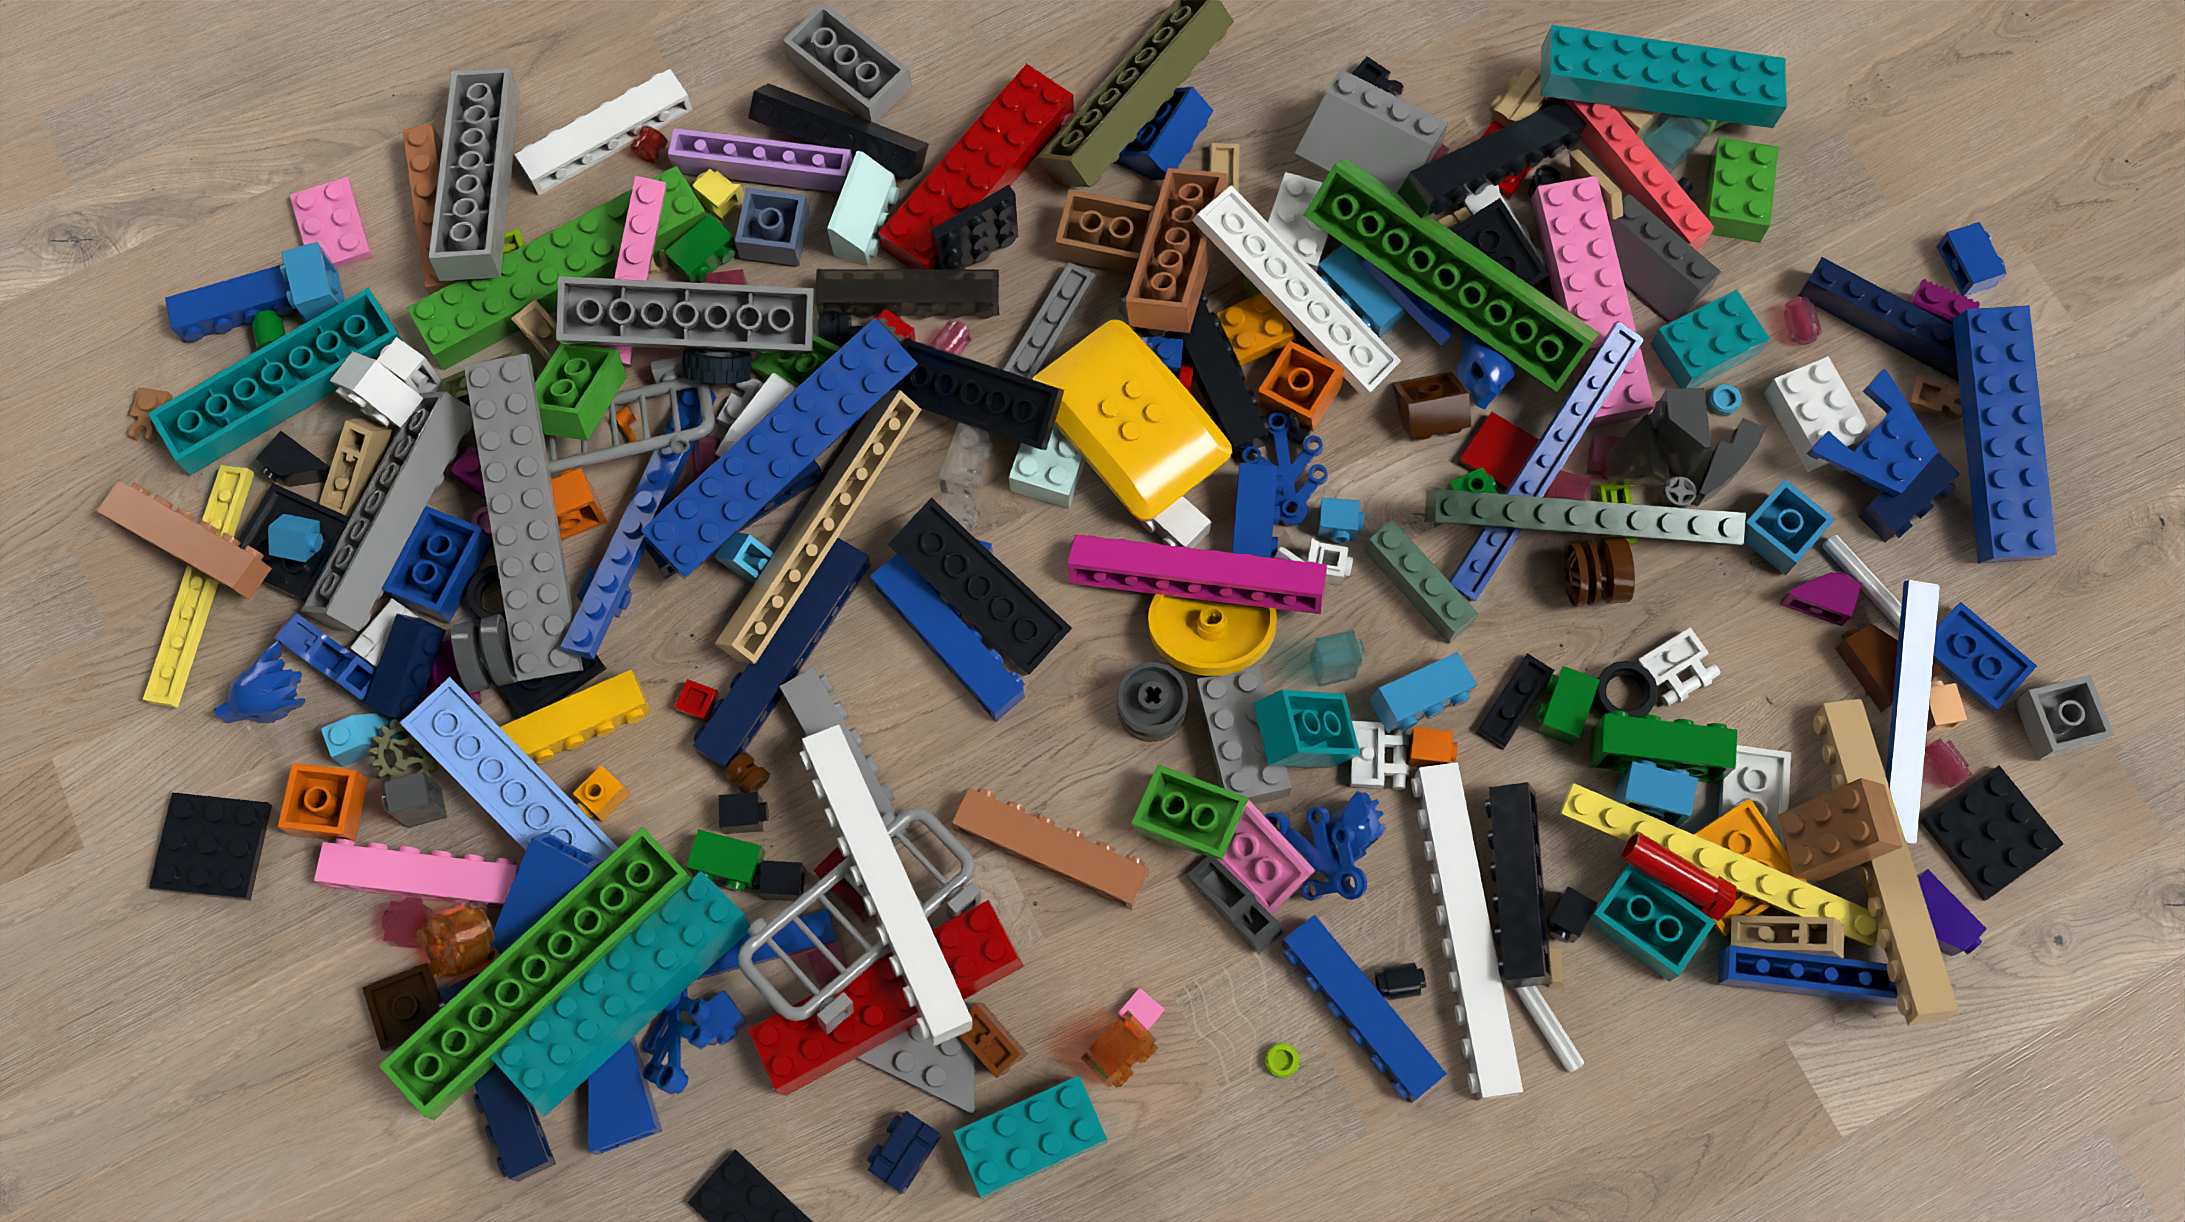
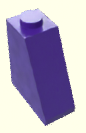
M1929 869L1918 874L1917 877L1940 951L1950 956L1963 951L1968 955L1982 943L1979 937L1987 928Z

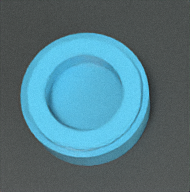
M1729 384L1718 385L1713 389L1708 398V405L1712 412L1723 417L1733 415L1742 402L1738 389Z

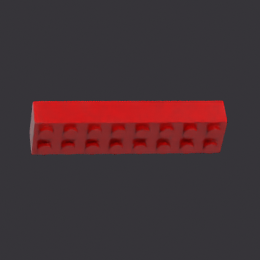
M1026 63L878 232L881 249L929 282L936 273L930 230L1007 185L1011 187L1061 129V123L1069 113L1074 112L1073 94Z
M989 900L932 930L963 1000L1024 967L996 910ZM892 952L879 958L835 996L837 998L844 992L853 1002L854 1012L828 1035L818 1025L817 1014L820 1013L819 1010L811 1017L801 1021L788 1020L777 1013L748 1029L776 1091L787 1096L917 1025L916 1019L920 1018L916 1006L910 1008L903 993V988L907 985L902 975L898 977L895 975L889 957L893 956ZM814 994L811 995V996H809V997H807V998H805V999H803V1000H801L800 1002H798V1003H796V1004H794V1005H792V1006H793V1007H801V1006H803V1005L806 1004L811 998L814 997Z

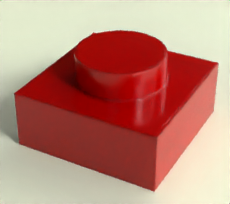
M687 679L674 708L677 712L706 722L719 693L716 689Z

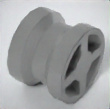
M1685 477L1670 479L1660 494L1661 506L1689 508L1697 494L1694 483Z

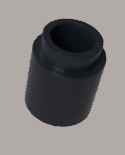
M1415 962L1386 966L1382 968V971L1375 972L1376 988L1388 1000L1420 996L1421 989L1426 988L1423 968H1417Z

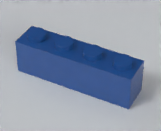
M280 265L165 297L171 329L183 342L198 341L207 335L226 333L235 327L252 324L253 316L261 311L272 310L277 312L279 316H285L298 310L297 308L293 309L288 301L287 291L291 289L289 282L287 283L283 278Z

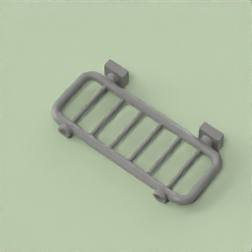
M681 356L651 362V369L656 383L617 392L609 405L613 447L588 452L587 441L581 440L582 454L557 459L555 436L549 435L551 461H548L550 474L670 446L671 450L675 453L686 452L690 447L689 442L704 438L714 428L715 418L708 383L697 382L683 377ZM689 388L697 389L702 423L695 428L681 431L676 391ZM670 393L675 432L650 438L645 398ZM639 400L644 440L619 445L615 405Z
M917 807L909 808L896 817L891 812L881 817L890 838L895 835L943 886L924 903L918 898L926 918L947 900V916L950 919L963 914L980 903L981 891L973 882L963 888L974 873L973 857L932 813ZM912 821L922 822L960 861L961 871L949 882L900 832L907 824ZM850 856L769 923L763 918L755 921L747 931L751 938L740 948L738 955V964L742 973L780 1015L788 1020L801 1021L811 1017L819 1010L820 1013L817 1014L818 1025L827 1035L854 1012L853 1002L844 992L837 998L835 996L890 950L889 944L883 946L880 940L874 946H871L823 895L841 879L845 878L862 897L867 896L864 888L861 885L856 886L852 876L849 874L850 867L854 866ZM817 899L824 904L867 951L847 969L798 917ZM791 921L801 929L841 973L821 991L817 989L772 939L775 934ZM767 943L814 994V997L801 1007L791 1006L754 966L752 955L763 944Z

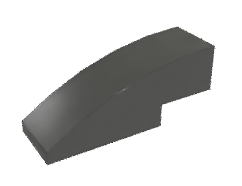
M1742 418L1734 430L1730 443L1723 440L1719 441L1711 454L1696 497L1692 503L1693 505L1699 506L1730 483L1758 446L1765 432V426Z
M1207 856L1187 874V878L1213 908L1258 954L1283 933L1279 921L1216 858Z

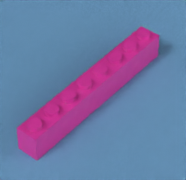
M1075 534L1068 560L1069 583L1321 614L1326 587L1327 564Z

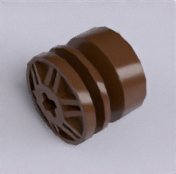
M1625 537L1601 538L1598 542L1597 550L1593 541L1589 539L1583 540L1581 544L1579 541L1567 542L1564 550L1563 575L1569 601L1573 607H1584L1586 603L1596 606L1600 601L1601 595L1607 604L1627 603L1632 600L1635 590V570L1632 551Z

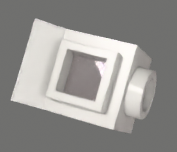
M1313 538L1311 539L1308 562L1327 564L1326 583L1341 586L1344 575L1350 576L1353 558L1347 557L1348 547L1320 543Z

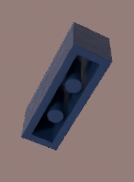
M1937 452L1902 494L1894 497L1882 492L1858 517L1885 543L1893 535L1901 538L1913 526L1909 521L1914 516H1917L1919 519L1923 518L1934 507L1931 501L1938 496L1942 500L1956 487L1952 482L1960 473Z
M397 613L365 705L388 717L405 719L417 708L421 702L446 630L424 619Z

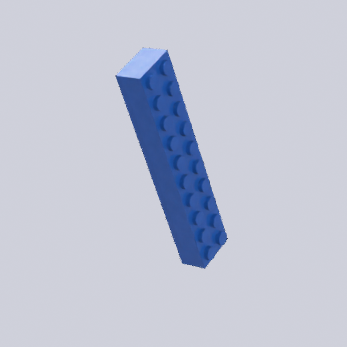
M873 318L640 530V535L685 580L902 381L918 363L876 318Z

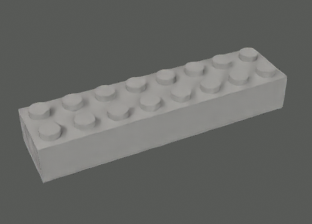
M511 68L451 72L429 250V260L439 281L501 277L520 95Z
M558 276L556 340L561 344L813 354V288Z
M445 391L419 394L423 397V400L397 431L302 607V613L336 630L359 632L369 622L371 617L370 610L375 600H378L383 595L384 591L382 588L399 558L424 508L430 506V501H428L430 496L443 482V472L447 464L456 457L459 450L457 445L462 436L469 432L473 424L471 420V407Z

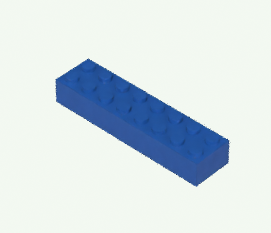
M2030 305L1966 309L1953 317L1952 321L1978 563L2041 560L2057 555Z

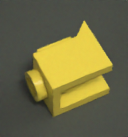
M708 169L706 172L701 173L692 185L699 202L722 221L743 202L745 196L741 184H732L717 170L713 172L711 169Z

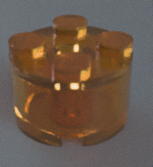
M468 900L426 916L422 923V928L416 931L417 942L425 949L431 961V971L437 978L444 976L447 978L457 977L491 962L494 958L495 950L490 952V942L495 941L490 921L482 909L470 907L469 904L471 902Z
M1129 1010L1122 1015L1126 1020L1125 1022L1121 1019L1114 1022L1090 1046L1089 1050L1093 1053L1091 1056L1084 1053L1080 1057L1108 1088L1112 1085L1116 1088L1121 1087L1134 1074L1130 1067L1136 1061L1140 1064L1147 1061L1158 1049L1154 1044L1157 1039Z

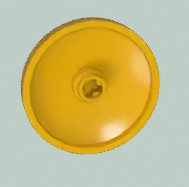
M1155 594L1148 614L1149 633L1152 643L1159 654L1175 667L1197 675L1221 676L1244 670L1265 655L1272 645L1276 634L1277 615L1276 609Z

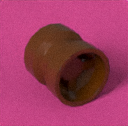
M743 752L735 757L727 766L724 776L731 782H737L742 793L758 792L766 784L770 773L765 768L755 765L754 758L748 752Z

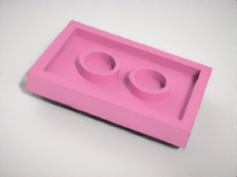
M348 177L290 194L304 245L318 241L337 269L373 257L352 183Z
M1248 800L1223 860L1216 858L1255 895L1256 900L1271 915L1316 871L1250 800Z

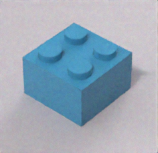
M318 241L282 252L284 264L280 265L284 280L287 283L289 282L291 289L287 291V298L291 307L298 309L303 322H308L345 301L338 269Z
M1784 479L1745 523L1744 543L1786 576L1833 523L1835 518Z
M1633 761L1618 777L1614 801L1677 828L1680 827L1691 817L1698 778L1689 776V773L1682 769L1672 768L1668 771L1657 768V765L1651 761Z

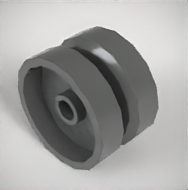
M501 614L482 618L479 628L472 621L452 626L451 639L454 658L461 680L469 693L489 689L491 679L498 686L518 682L514 669L508 627Z
M1158 662L1142 663L1130 669L1121 679L1117 692L1118 719L1125 731L1134 738L1146 742L1163 741L1175 735L1184 723L1189 700L1187 685L1182 676L1169 665Z

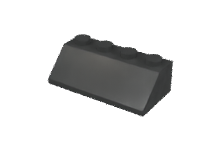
M1628 194L1622 200V217L1613 220L1607 214L1624 285L1665 321L1670 323L1682 317L1712 288L1721 271L1631 194Z

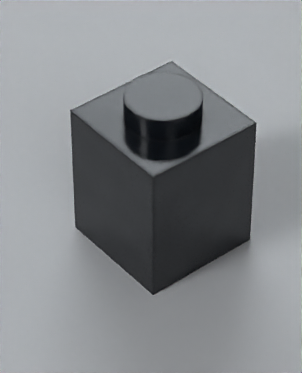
M758 792L719 795V827L724 834L764 831L763 822L769 820L768 803L763 802Z
M762 860L761 870H756L755 890H759V894L764 900L795 901L804 894L806 868L802 862Z
M1569 886L1561 892L1547 919L1550 935L1561 942L1567 943L1570 941L1574 943L1580 938L1597 902Z

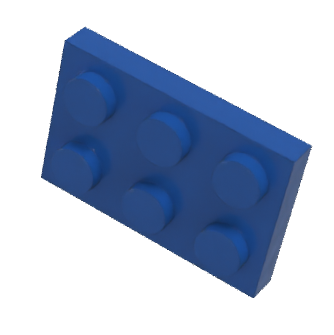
M1959 602L1936 627L1933 663L1940 666L1948 676L1992 713L2004 704L2037 667L2035 663L1962 602Z

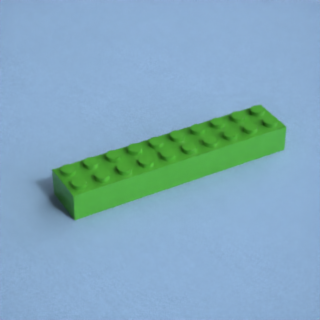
M1346 158L1334 164L1303 215L1556 392L1567 381L1600 334L1429 215L1421 219L1399 194Z
M677 166L652 178L653 180L666 182L667 186L653 253L654 258L659 256L658 252L664 249L666 251L707 216L704 208ZM632 189L503 256L501 277L458 280L406 307L442 369L446 370L519 331V328L512 322L511 318L534 299L548 314L557 311L558 276L614 279Z
M642 826L382 1062L379 1067L424 1117L436 1120L496 1064L490 1058L687 884L691 880L690 876Z

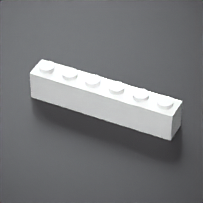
M671 69L654 75L649 81L638 87L630 88L620 97L603 103L598 109L589 114L579 116L569 125L550 132L547 137L538 142L525 146L515 156L537 194L541 195L689 113L693 109L688 94Z

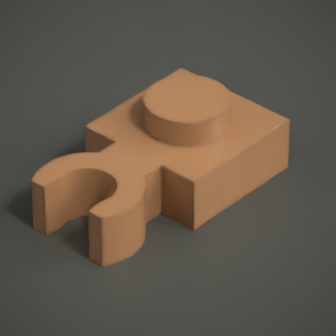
M1921 375L1915 379L1908 400L1911 408L1936 417L1943 410L1949 418L1959 420L1963 416L1962 410L1954 406V403L1961 405L1960 393L1950 395L1947 393L1949 385Z
M138 388L130 416L137 420L129 429V436L133 440L138 441L140 433L147 430L145 439L149 443L155 442L157 431L148 413L173 399V396L168 391Z

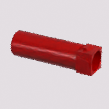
M1635 832L1625 844L1621 853L1623 861L1701 907L1702 912L1719 921L1735 905L1736 886L1720 876L1718 878L1714 877L1643 833Z

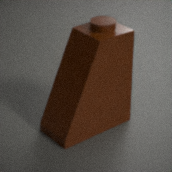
M1873 624L1863 629H1860L1857 625L1841 635L1843 641L1835 649L1881 712L1890 707L1893 702L1898 640ZM1935 663L1932 665L1931 682L1943 673L1941 667Z

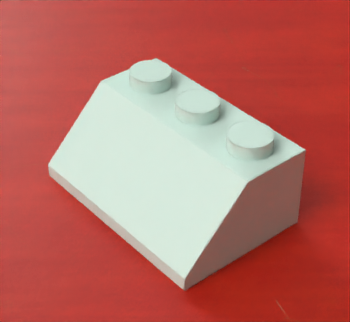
M861 151L856 152L827 230L834 257L868 266L871 257H875L878 253L880 246L878 232L890 219L888 212L891 205L897 203L899 188L896 187L895 177L891 172Z

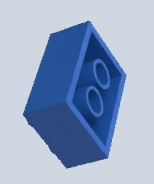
M426 506L382 590L398 603L450 624L471 579L475 576L492 543V539L482 527Z

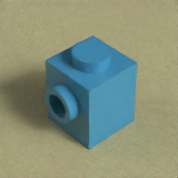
M1322 497L1319 508L1317 537L1330 538L1331 541L1336 543H1347L1350 540L1355 541L1357 531H1363L1365 512H1359L1360 501Z
M282 514L268 526L269 555L306 562L322 547L323 536L320 534V521Z

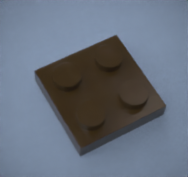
M428 963L362 987L380 1049L384 1052L400 1047L441 1010L439 1002L442 1000L431 965Z

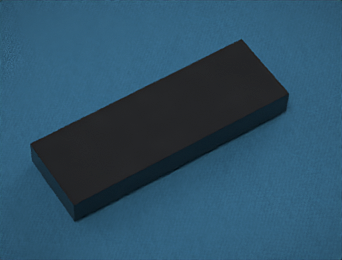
M1527 653L1476 733L1504 750L1555 670Z

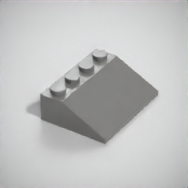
M1340 69L1326 91L1294 157L1328 174L1335 163L1346 158L1397 193L1410 171L1430 163L1443 142L1448 122Z

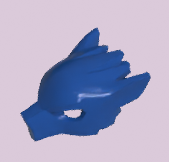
M1465 329L1462 336L1463 354L1456 367L1458 372L1457 379L1471 392L1475 404L1482 409H1486L1491 401L1501 393L1507 382H1510L1514 377L1518 365Z
M279 641L271 645L256 660L253 666L233 679L229 686L227 702L214 709L218 718L226 723L246 719L258 723H274L276 720L287 717L291 710L304 705V698L294 699L297 696L296 685L301 682L302 673L300 671H292V669L283 670L285 662L279 659L282 655L281 643Z
M1358 790L1345 806L1330 816L1329 822L1325 825L1332 859L1339 865L1338 849L1331 838L1332 830L1335 827L1348 825L1353 829L1355 837L1350 845L1354 862L1367 854L1366 849L1373 845L1386 829L1385 825L1378 821L1384 813L1375 810L1379 805L1378 799L1372 801L1367 793H1361ZM1341 830L1340 837L1345 841L1346 834ZM1319 871V872H1321L1329 881L1334 879L1332 876H1330V875H1329L1328 873H1326L1325 871Z

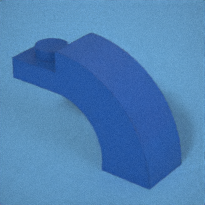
M293 612L274 635L275 639L297 654V656L360 700L369 692L376 669L335 642L298 613Z

